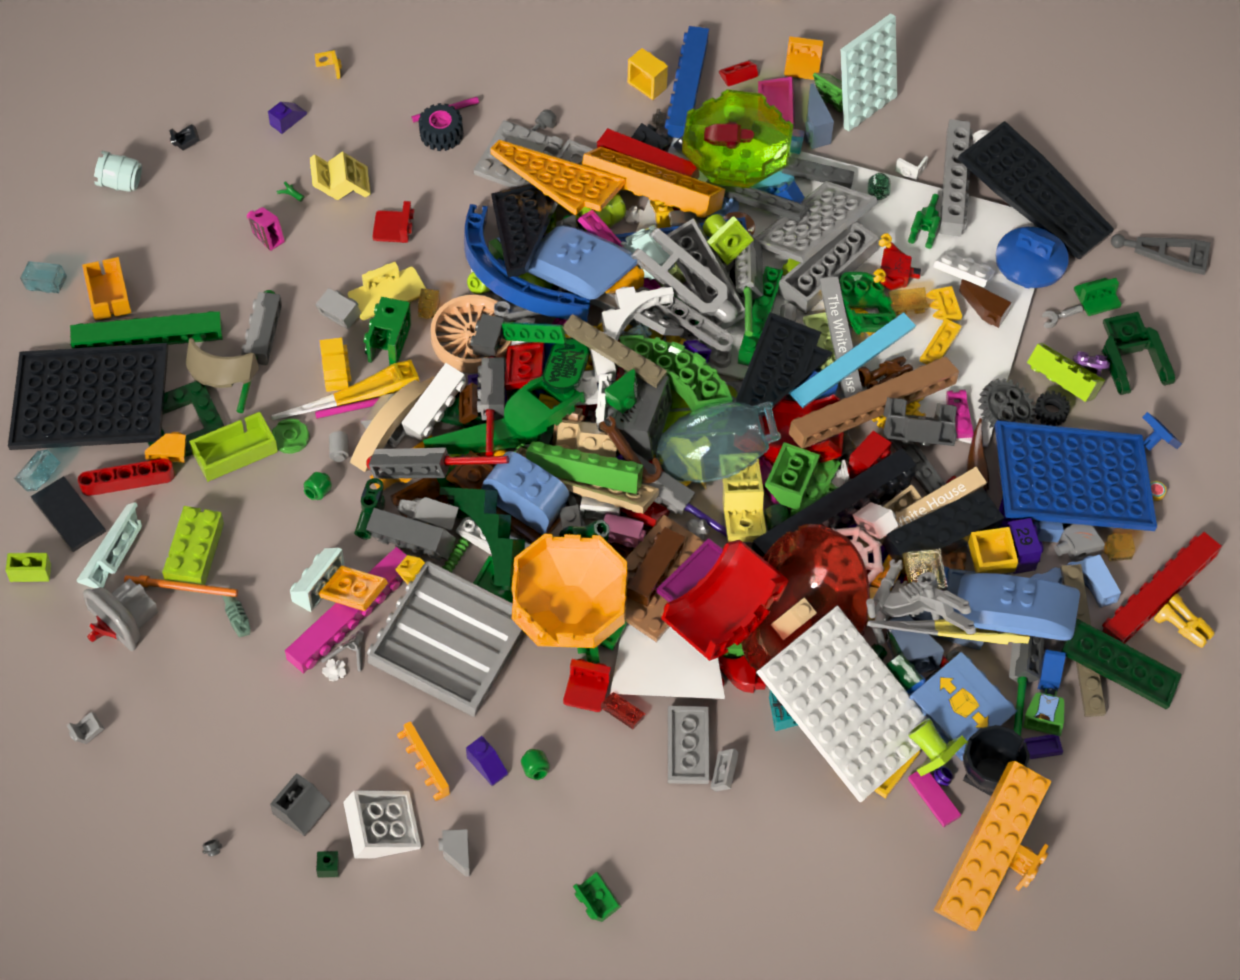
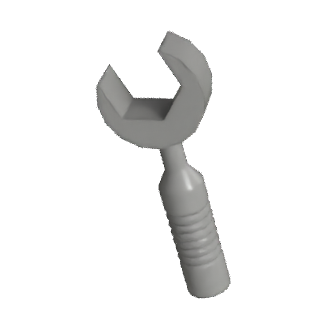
M1078 305L1064 310L1058 315L1053 311H1045L1042 317H1049L1051 322H1045L1044 327L1053 328L1056 326L1058 318H1066L1083 312L1082 306Z

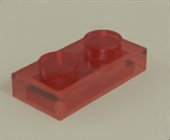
M614 692L602 702L600 707L632 730L644 719L646 714Z

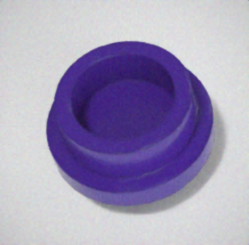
M941 766L934 770V779L938 784L948 786L952 782L953 774L947 767Z

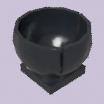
M999 725L980 728L968 739L965 745L963 765L966 775L963 781L992 796L1008 762L1016 761L1028 768L1030 754L1026 742L1013 729Z

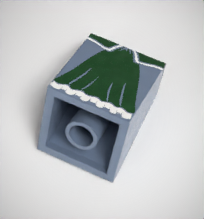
M909 615L893 617L889 621L914 620ZM887 629L885 639L893 658L903 653L919 674L934 671L940 667L944 650L929 634Z

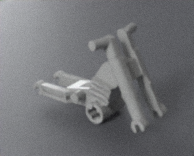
M894 559L890 561V569L885 578L882 579L873 599L866 601L868 616L875 618L874 621H887L890 616L901 617L909 614L915 617V614L919 615V612L928 611L931 612L933 620H939L940 616H942L946 621L963 629L967 634L976 633L974 622L953 610L955 608L962 614L971 613L969 602L947 590L942 591L938 589L935 574L930 572L923 573L918 577L917 583L913 581L911 582L912 584H908L906 580L903 584H901L900 580L895 582L899 572L903 569L902 560H899L896 564ZM872 627L877 643L879 645L884 644L883 628Z

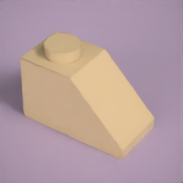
M803 598L773 622L771 626L784 640L817 612Z

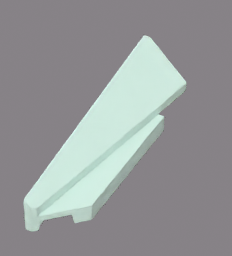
M134 502L126 505L76 581L92 588H103L108 574L116 573L142 527L141 520L137 519V503Z

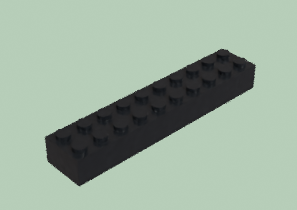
M902 448L753 540L751 549L776 570L784 564H790L798 555L802 556L809 548L817 546L830 532L829 529H841L850 526L855 520L853 514L870 502L881 505L885 500L893 499L898 492L908 488L915 474L916 463Z

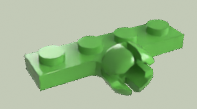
M833 459L818 464L799 511L792 509L790 516L797 514L838 488V486L832 484V480L838 472L841 462Z

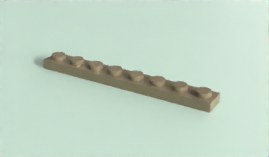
M1081 564L1062 565L1060 570L1063 585L1074 587L1080 591L1077 619L1091 626ZM1076 662L1084 716H1104L1106 709L1100 674Z

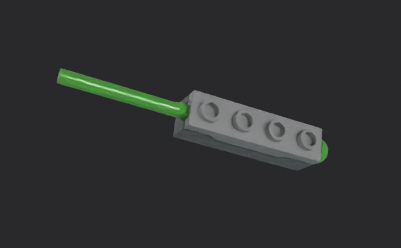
M751 233L749 234L754 240L735 258L736 290L745 299L746 336H752L753 334L752 301L763 296L762 246Z

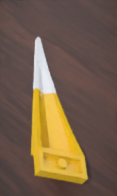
M412 360L394 363L350 387L314 402L271 416V419H281L398 392L413 380L419 382V376Z

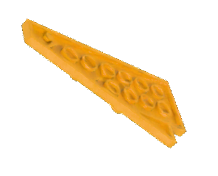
M498 140L491 147V155L574 215H577L583 207L601 212L625 185L624 178L506 141Z

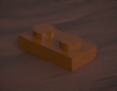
M470 383L459 392V422L463 424L478 417V385Z

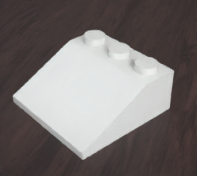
M353 791L344 801L355 859L378 858L421 848L409 791Z

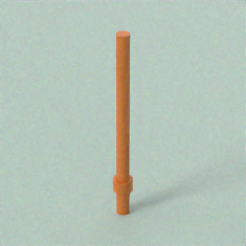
M125 575L124 583L131 579L135 584H140L145 588L153 586L231 597L238 596V589L152 579L144 575L139 577Z

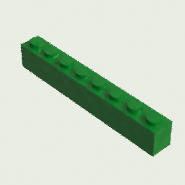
M220 311L70 325L72 349L167 343L168 345L189 343V338H193L195 342L223 340Z

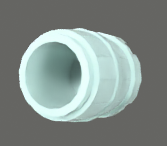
M102 151L101 153L104 155L98 158L94 177L98 178V182L94 181L95 185L100 187L106 186L117 191H136L141 179L142 164L138 160L125 155L120 156L111 154L108 151Z

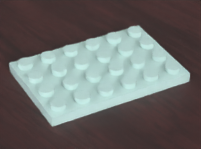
M891 13L841 49L844 129L847 131L857 127L861 122L897 97L896 16Z

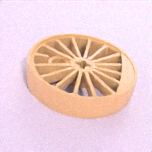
M464 295L448 301L439 308L433 317L430 335L433 350L441 362L449 364L460 372L478 373V366L482 365V358L477 359L480 355L473 354L472 346H470L472 335H476L475 327L477 320L480 321L484 313H490L489 315L494 316V304L498 301L482 295ZM471 314H478L475 322H472ZM462 315L469 316L468 323L465 321ZM457 316L462 325L451 319V317ZM442 321H445L455 328L442 326L440 324ZM440 331L452 335L436 336V333ZM501 339L499 345L503 346L500 349L498 348L495 358L504 357L505 360L507 358V347L511 346L512 341ZM453 341V342L448 343V344H446V345H444V346H441L440 343H439V342ZM457 347V349L452 354L447 352L448 350ZM466 347L463 358L457 357L458 354Z

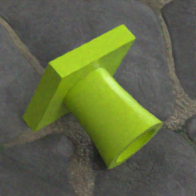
M714 214L708 217L703 224V231L710 238L707 243L727 265L754 240L734 216L726 222L722 215Z
M930 718L921 722L907 735L929 757L917 769L920 776L946 764L967 742L963 735L946 743Z

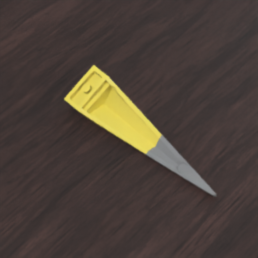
M945 619L868 621L867 626L1007 645L1008 642L1028 643L1030 639L1028 635L975 628V634H967L963 629Z

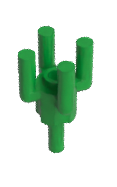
M938 194L932 195L928 207H923L921 211L916 212L908 238L909 243H915L919 230L928 231L925 247L928 249L932 248L941 220L939 212L935 209L939 199Z

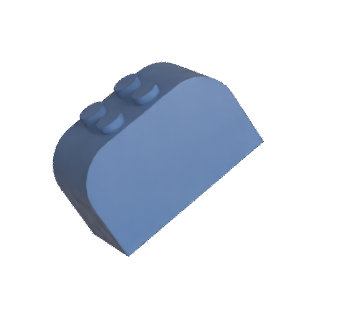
M506 452L503 456L509 457V463L496 464L484 480L481 489L498 491L497 506L541 535L546 534L560 515V509L566 506L569 491L558 478L516 452Z

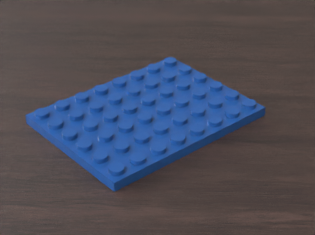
M996 421L995 432L1006 518H1031V520L1144 531H1155L1157 529L1143 435Z

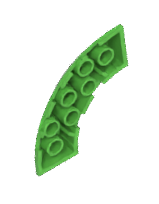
M644 335L619 336L620 343L667 370L666 376L669 378L670 388L685 400L694 418L713 415L732 402L733 399L725 381H722L717 374V370L707 364L706 359L698 353H692L679 343L673 341L672 343L666 342L659 337L651 339L644 338Z

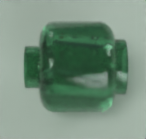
M883 173L872 175L868 180V195L876 197L877 200L887 198L891 192V179Z

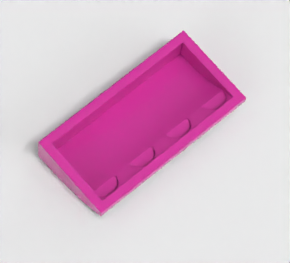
M792 77L758 81L759 121L795 129V93Z

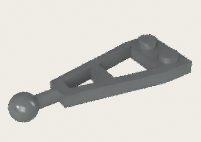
M1115 234L1111 238V244L1115 248L1123 246L1135 248L1134 252L1187 272L1205 275L1210 242L1195 239L1137 237V241L1125 239L1121 234ZM1141 245L1159 246V252L1148 249ZM1165 246L1191 248L1188 262L1165 255Z

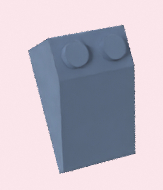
M812 83L810 84L804 140L810 145L811 149L831 144L834 120L817 88Z

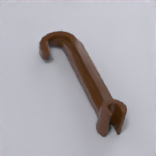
M609 416L606 418L609 426L604 421L599 423L600 429L607 433L625 461H634L642 464L617 428L613 417ZM657 458L652 459L656 469L655 474H649L643 466V483H653L660 478L662 469Z

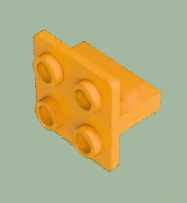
M1045 843L1037 854L1029 847L1019 845L1009 865V868L1022 875L1015 889L1019 891L1022 886L1027 887L1031 880L1034 879L1039 871V866L1048 856V853L1045 851L1049 845Z

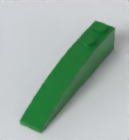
M504 418L494 421V450L514 448L520 444L532 443V441L535 442L541 439V434L533 437L517 434L506 425ZM486 423L424 439V448H446L448 454H468L470 450L474 453L486 452Z

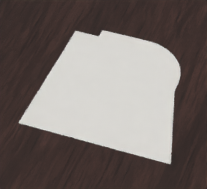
M627 624L620 638L610 694L725 699L718 658L709 661L671 627L668 628L656 643L630 624Z

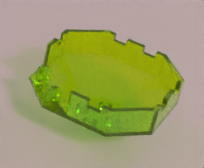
M727 89L721 92V96L717 99L712 97L703 102L699 109L695 110L692 108L687 111L682 153L712 184L750 188L788 166L793 124L790 121L786 122L782 118V113L774 105L770 106L766 102L767 98L763 94ZM736 122L741 125V129L752 130L754 138L750 143H740L736 149H728L724 146H713L705 142L704 130L706 127L714 124Z

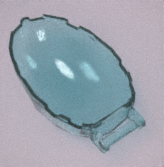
M726 401L705 405L680 417L660 436L655 458L659 461L663 472L680 482L694 481L704 483L733 476L739 473L740 470L756 463L757 459L767 452L769 448L768 443L781 438L780 433L777 431L772 411L773 404L772 402H764L751 406L743 402ZM764 411L770 431L768 435L765 433L761 418V412Z

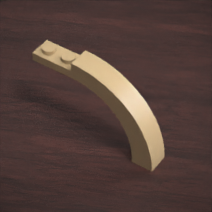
M434 376L422 382L413 380L387 401L361 437L350 463L364 472L370 470L366 466L367 458L373 456L375 449H384L395 429L435 378Z

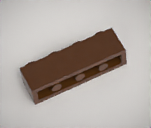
M664 527L661 533L658 532L656 534L654 545L646 550L645 559L636 566L633 578L630 577L627 580L626 597L648 607L656 594L657 588L662 584L684 549L685 536Z

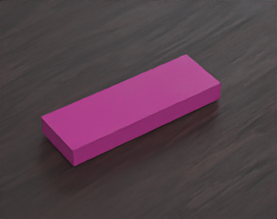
M918 772L908 776L909 782L943 827L961 817L960 812L930 772L923 776H920Z

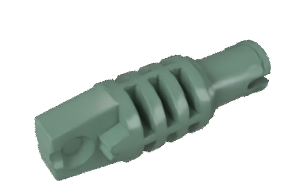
M221 595L226 604L225 612L238 637L250 635L251 630L248 617L241 602L237 601L236 597Z

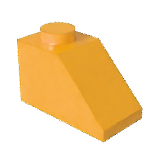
M180 432L166 433L145 450V459L156 460L166 458L171 462L184 463L186 435H182Z

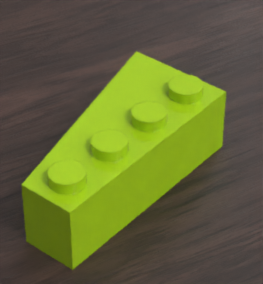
M1044 343L1036 345L1027 361L1031 365L1030 368L1032 370L1043 373L1047 379L1056 382L1084 402L1094 400L1105 382L1103 378Z

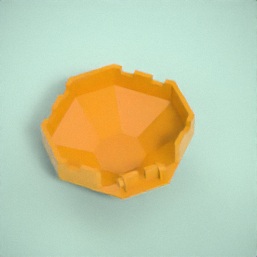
M543 534L514 558L511 619L537 646L595 648L625 624L628 579L627 561L601 536L592 535V538H581V535L564 534V537H553V534Z

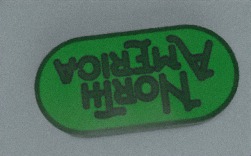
M566 338L564 344L555 343L552 346L543 372L544 386L546 385L548 390L558 394L569 393L570 390L577 389L589 359V347L574 338Z

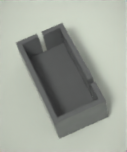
M377 508L373 509L366 528L367 531L372 533L371 537L378 539L383 544L389 545V543H392L399 549L406 550L408 548L413 553L422 556L425 553L430 558L441 561V558L449 559L456 540L454 536L442 528Z

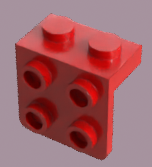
M411 201L403 202L402 212L382 210L376 212L372 235L374 241L408 243L409 234H412L413 229L411 219L414 220L415 209L411 208Z
M572 659L563 704L601 712L611 679V667L603 663H590L584 659Z

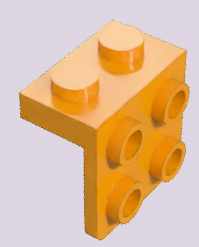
M789 36L784 75L814 80L813 74L819 73L823 41Z

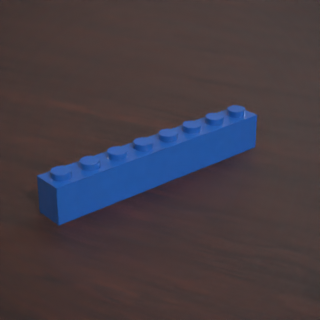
M689 26L688 33L684 32L683 43L685 45L682 44L681 55L683 57L679 56L678 67L680 69L676 70L675 77L678 80L674 81L673 84L675 94H671L670 104L672 106L668 108V116L670 118H666L665 129H668L667 137L681 138L690 132L708 44L709 28Z

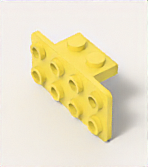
M396 262L386 264L383 267L363 274V286L348 292V298L354 299L359 304L358 307L361 311L359 317L361 320L374 317L375 304L379 303L381 296L411 302L427 295V289L413 267H409L399 271Z

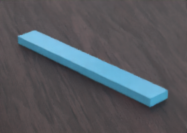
M902 313L791 392V396L802 408L806 407L915 329L916 325L905 313Z

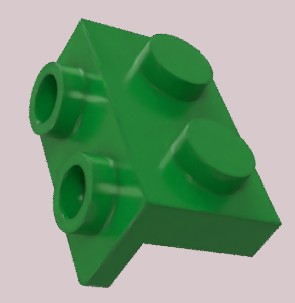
M598 872L594 873L581 885L576 883L573 886L576 891L574 893L576 898L587 907L585 911L592 920L595 919L603 922L622 907Z

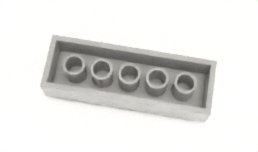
M693 218L667 234L669 238L727 286V300L737 308L736 319L733 322L724 323L716 316H709L707 318L724 330L745 318V303L718 255L707 243L709 239L701 225ZM676 261L693 293L703 302L711 303L718 293L709 285L706 286L704 281L696 274L690 273V269L683 263Z
M855 221L805 263L800 262L779 282L778 294L804 314H807L823 299L819 284L820 278L838 276L840 280L843 273L854 272L877 251L879 238Z

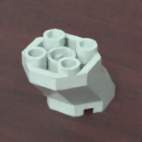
M649 226V231L641 229L625 239L627 243L621 242L622 247L632 253L637 248L641 249L660 266L670 257L662 249V246L652 236H649L656 228L655 226ZM643 269L644 278H649V280L655 279L651 274H649L645 269Z

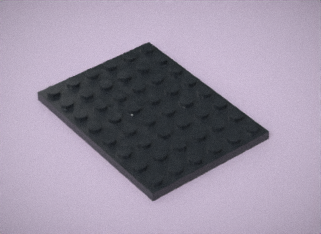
M158 343L19 352L8 440L9 450L156 442L161 438L168 344Z

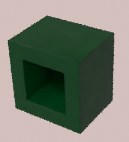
M338 851L317 852L316 872L318 878L339 877Z

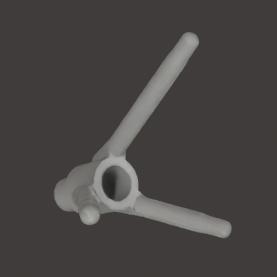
M357 630L348 641L341 644L339 648L328 654L321 661L324 663L345 648L356 651L357 668L359 672L362 671L361 642L363 641L364 632Z

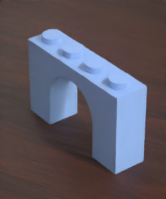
M1100 554L1087 556L1082 561H1073L1067 564H1081L1084 585L1089 588L1100 608L1118 602L1121 592ZM1057 567L1050 569L1046 573H1037L1030 577L1059 584L1063 583L1061 570Z

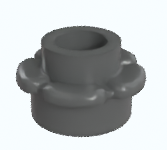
M218 839L209 840L203 843L204 850L202 852L203 854L207 853L208 856H215L220 853L222 844L219 843Z

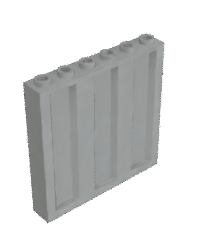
M426 560L414 581L408 583L405 596H401L397 601L396 611L389 614L386 620L388 624L385 629L381 628L378 632L377 642L375 645H370L367 651L368 663L475 717L524 631L511 619L512 603Z

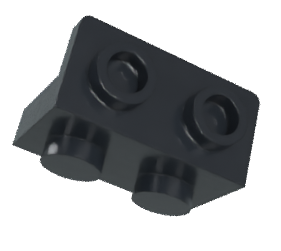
M641 123L631 137L663 151L668 146H671L670 138L663 133L661 135L657 134V129L650 124L646 126Z

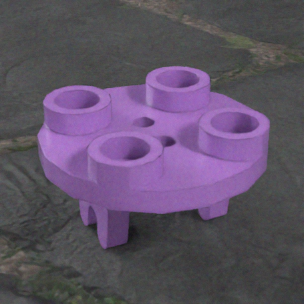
M1078 351L1077 355L1073 356V361L1079 365L1095 368L1097 370L1096 375L1099 377L1102 369L1110 367L1107 357L1103 355L1093 357L1088 356L1089 353Z

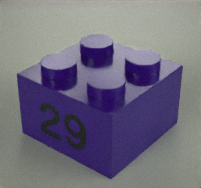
M1031 518L1008 522L1007 527H1010L1018 564L1013 574L1035 571L1040 562L1041 553L1044 551L1043 544L1037 537L1038 530L1036 525H1033Z

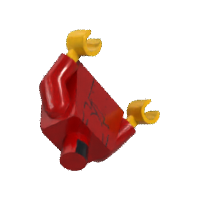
M888 233L881 236L882 239L879 240V245L881 247L886 246V249L884 248L881 268L873 273L876 275L874 282H880L891 291L905 288L909 278L920 279L921 268L911 267L912 257L899 250L891 242L892 237Z

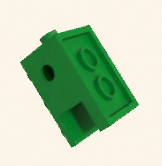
M381 296L379 303L375 304L374 318L371 317L369 332H366L364 335V343H366L365 354H367L368 362L372 363L377 348L388 350L390 366L399 362L412 325L410 302Z

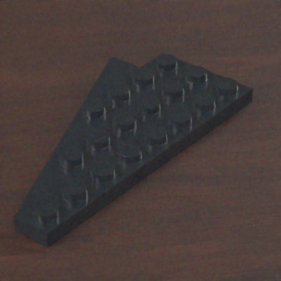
M533 184L491 193L508 278L527 273L558 205L555 200L548 195H544Z
M769 312L724 430L743 436L831 358L833 352L817 346L821 335L820 331Z

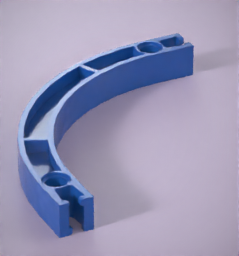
M470 204L464 228V251L471 269L479 280L495 294L521 308L566 320L573 314L587 322L590 299L576 294L543 288L518 276L508 278L506 268L493 257L484 240L483 233L487 223L488 206H483L482 214L475 213L477 205Z

